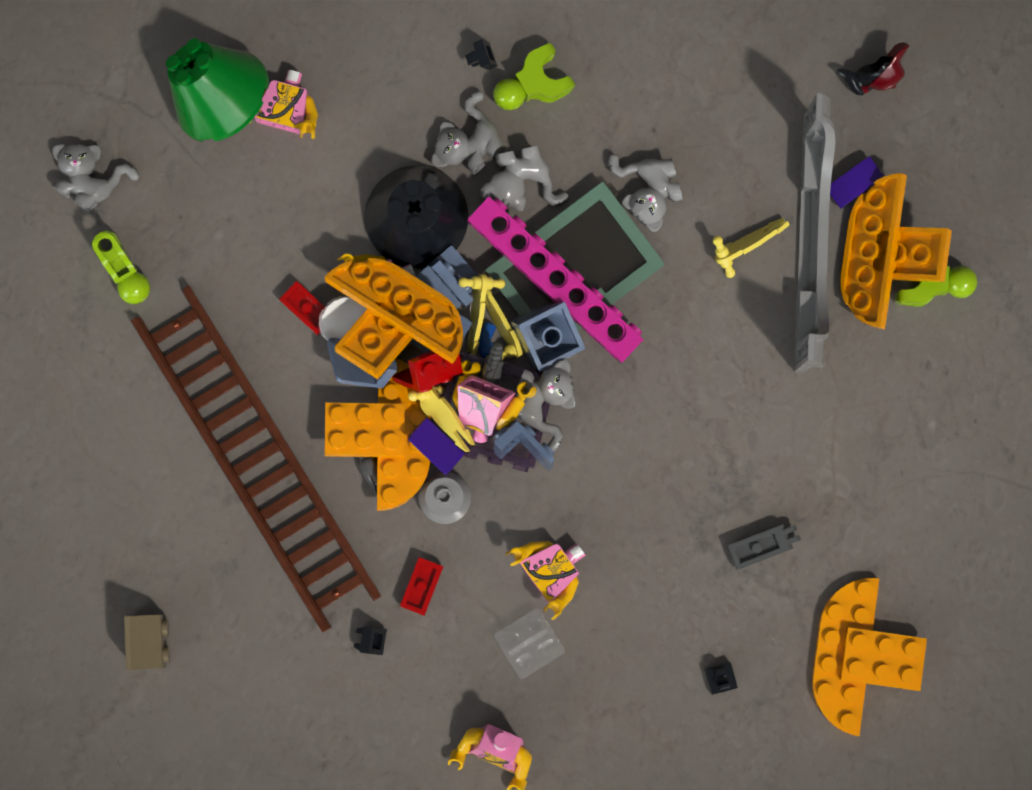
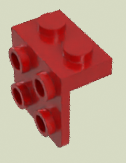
M431 350L408 360L409 368L394 374L392 378L393 382L404 387L411 388L420 393L427 392L432 389V386L450 382L455 376L463 373L460 356L458 355L452 364Z

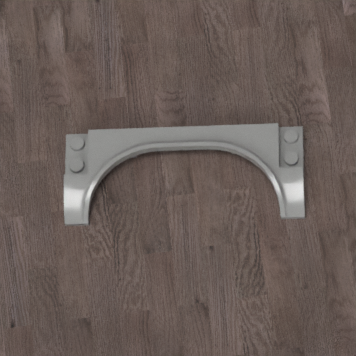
M822 93L815 95L803 116L794 372H806L811 367H823L824 340L829 337L830 330L827 303V262L830 188L836 131L831 121L832 101Z

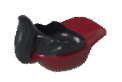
M904 42L896 44L887 56H881L877 62L865 65L855 73L848 69H838L837 73L843 76L848 87L856 95L862 96L873 89L878 91L894 89L905 75L901 59L910 45Z

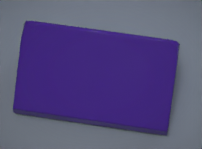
M428 417L408 436V440L445 475L452 470L465 454Z

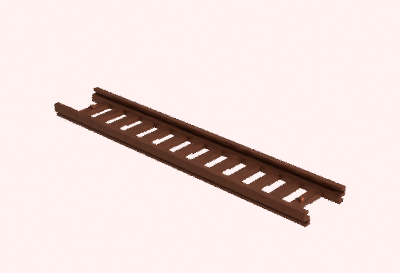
M188 285L182 292L193 308L189 312L153 334L150 333L141 317L134 318L131 322L322 633L332 627L321 609L361 584L364 585L373 601L380 598L381 594L195 293ZM199 319L206 331L165 356L158 343ZM213 341L220 353L178 378L171 366ZM227 363L233 375L192 400L185 387L222 364ZM240 384L247 397L205 422L198 410ZM254 407L261 419L219 444L212 431ZM267 428L274 442L232 466L225 454ZM281 451L288 463L246 489L239 476ZM292 473H295L301 486L260 511L253 498ZM308 495L316 508L273 533L266 520ZM322 517L329 530L290 555H287L280 542ZM335 539L343 552L301 578L294 564ZM349 561L357 575L315 600L307 587Z

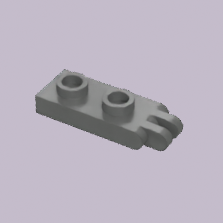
M784 524L728 545L727 547L736 570L793 549L792 543L801 540V538L797 535L789 539L788 533L796 531V525L785 529Z

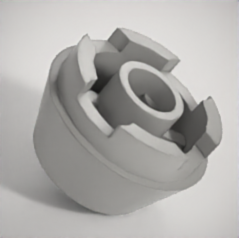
M443 472L431 475L425 480L419 491L421 510L426 517L436 523H454L460 520L470 507L471 492L468 484L462 477L452 472H449L447 475Z

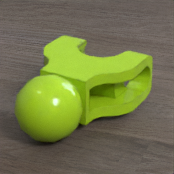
M548 43L529 52L525 59L523 70L516 73L514 79L506 78L498 82L493 90V97L495 103L501 109L510 111L518 109L524 101L528 102L533 99L545 103H553L572 92L576 84L568 76L554 80L544 74L543 66L553 59L556 52L553 44Z
M107 230L97 234L92 241L93 250L117 284L119 297L128 304L144 302L150 294L151 285L148 278L144 274L136 272V266L114 232ZM106 238L111 241V250H104L101 247L102 239Z
M961 265L950 269V266H947L945 282L920 281V284L914 289L898 291L895 295V302L899 305L922 307L928 304L934 297L946 296L947 293L956 298H967L977 288V276L969 267Z

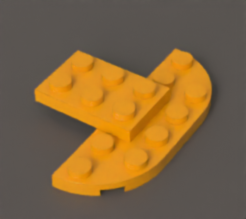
M903 173L887 175L873 182L875 185L865 194L861 193L858 197L848 222L840 279L843 300L858 320L878 329H885L892 280L945 282L952 230L948 228L900 227L907 175Z
M368 258V261L352 263V260L342 263L325 276L326 283L367 309L336 344L335 352L377 380L412 338L452 364L458 357L463 342V328L456 307L443 294L404 269L386 260Z
M395 359L397 364L395 374L409 368V365L404 361ZM392 377L383 388H378V403H325V456L377 457V511L390 510L408 502L423 486L430 466V460L408 440V436L426 417L431 420V416H427L423 412L418 399L416 401L409 400L408 394L416 390L393 382Z
M879 578L859 579L841 587L825 604L819 621L812 674L814 699L822 714L833 726L855 736H860L866 684L921 691L927 638L873 631Z

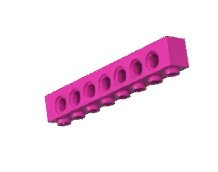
M488 197L467 219V222L554 303L564 301L573 321L620 364L623 363L644 340L640 336L642 331L632 322L629 325L621 319L623 314L614 305L608 307L602 301L604 296L594 287L589 289L582 283L585 280L582 275L575 269H572L570 272L563 265L565 260L557 252L553 251L550 253L545 249V241L536 233L531 236L525 230L527 225L518 216L515 215L512 218L505 212L507 206L498 198L492 200ZM495 219H503L507 227L504 231L497 232L492 228V222ZM516 236L522 237L526 242V246L521 250L514 249L511 245V240ZM534 254L542 255L545 259V264L540 268L534 267L530 262L531 256ZM560 272L564 276V283L558 286L553 285L549 279L550 274ZM575 289L581 291L583 301L580 303L571 302L569 299L570 291ZM597 307L602 311L603 316L600 321H592L589 318L588 311L590 308ZM617 325L620 327L622 335L619 339L609 337L607 332L609 326Z

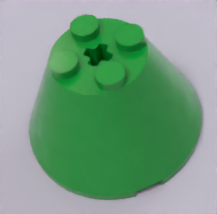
M193 38L174 55L169 56L165 64L168 68L167 74L178 123L181 129L196 141L203 142V140L213 139L216 142L233 136L254 119L264 103L261 99L264 90L268 89L269 86L268 73L264 64L251 53Z

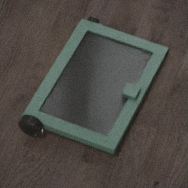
M602 181L535 233L545 241V249L550 253L553 251L557 252L565 260L563 265L570 272L572 269H575L585 279L582 283L589 289L592 287L597 289L604 296L602 301L610 307L659 270L665 263L617 201L616 197L619 193L611 183L605 185ZM525 240L514 249H523L526 246ZM534 254L531 256L530 262L534 267L540 268L545 264V259L540 254ZM504 256L480 273L486 274L487 277H492L494 280L501 278L505 281L504 288L493 287L490 291L493 296L501 292L519 317L534 309L555 304ZM560 272L550 274L549 279L553 285L558 286L564 283V276ZM572 290L569 292V299L573 303H580L583 301V294L579 290ZM597 307L590 308L588 316L593 320L602 311ZM574 321L577 330L581 329V327Z

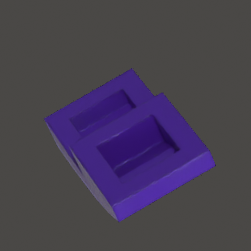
M869 156L832 182L830 195L841 209L861 195V193L869 190L875 185L873 182L884 177V174L871 156Z

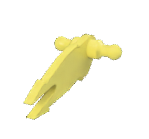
M784 218L778 219L726 245H723L721 236H715L713 244L716 246L715 260L717 264H720L725 269V275L728 278L734 277L735 270L732 268V260L757 248L777 233L780 234L789 226V222H785Z
M478 274V276H473L471 279L461 277L458 281L460 287L469 286L473 289L472 295L474 300L472 301L470 320H472L473 324L469 329L467 352H471V355H476L479 346L486 306V292L493 287L499 289L505 287L503 279L494 280L492 277H487L486 274Z
M487 290L486 307L501 337H503L507 344L504 347L501 361L505 358H518L524 352L516 332L512 330L504 313L492 296V292Z
M432 386L430 391L423 393L411 391L408 394L409 400L416 401L418 399L423 412L434 419L438 426L455 441V445L465 452H469L470 450L457 431L471 446L475 445L469 430L465 429L454 409L444 397L440 396L445 391L444 386Z

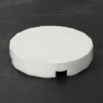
M339 296L330 300L319 316L321 335L327 341L330 338L342 339L367 309L348 296Z

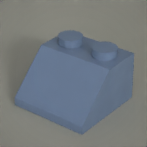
M564 301L534 309L510 321L531 368L538 372L586 349Z

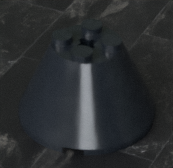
M407 166L392 171L376 184L366 204L365 224L372 244L387 260L391 259L394 264L402 267L411 264L412 268L426 267L447 247L453 246L457 250L465 237L468 227V207L459 186L445 173L427 166Z

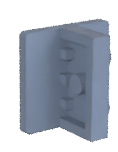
M453 246L447 247L415 276L447 297L456 309L461 305L467 306L474 300L471 297L473 289L469 286L460 287L458 281L461 277L471 279L473 276L478 275Z

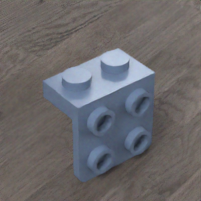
M330 338L327 341L335 378L339 383L383 388L397 371V364L394 360L377 380L335 352V346L341 339Z
M516 421L509 429L505 426L495 435L494 453L500 459L521 442L548 471L554 466V458L552 457L554 452L546 443L540 444L534 438L535 432L526 423L521 425Z

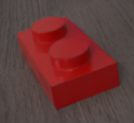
M296 281L279 301L318 336L321 333L319 316L325 306Z
M419 557L400 607L425 616L444 566Z

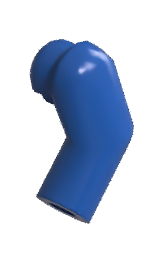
M488 322L484 323L481 330L478 346L479 354L484 360H486V356L490 353L493 345L491 338L497 328Z

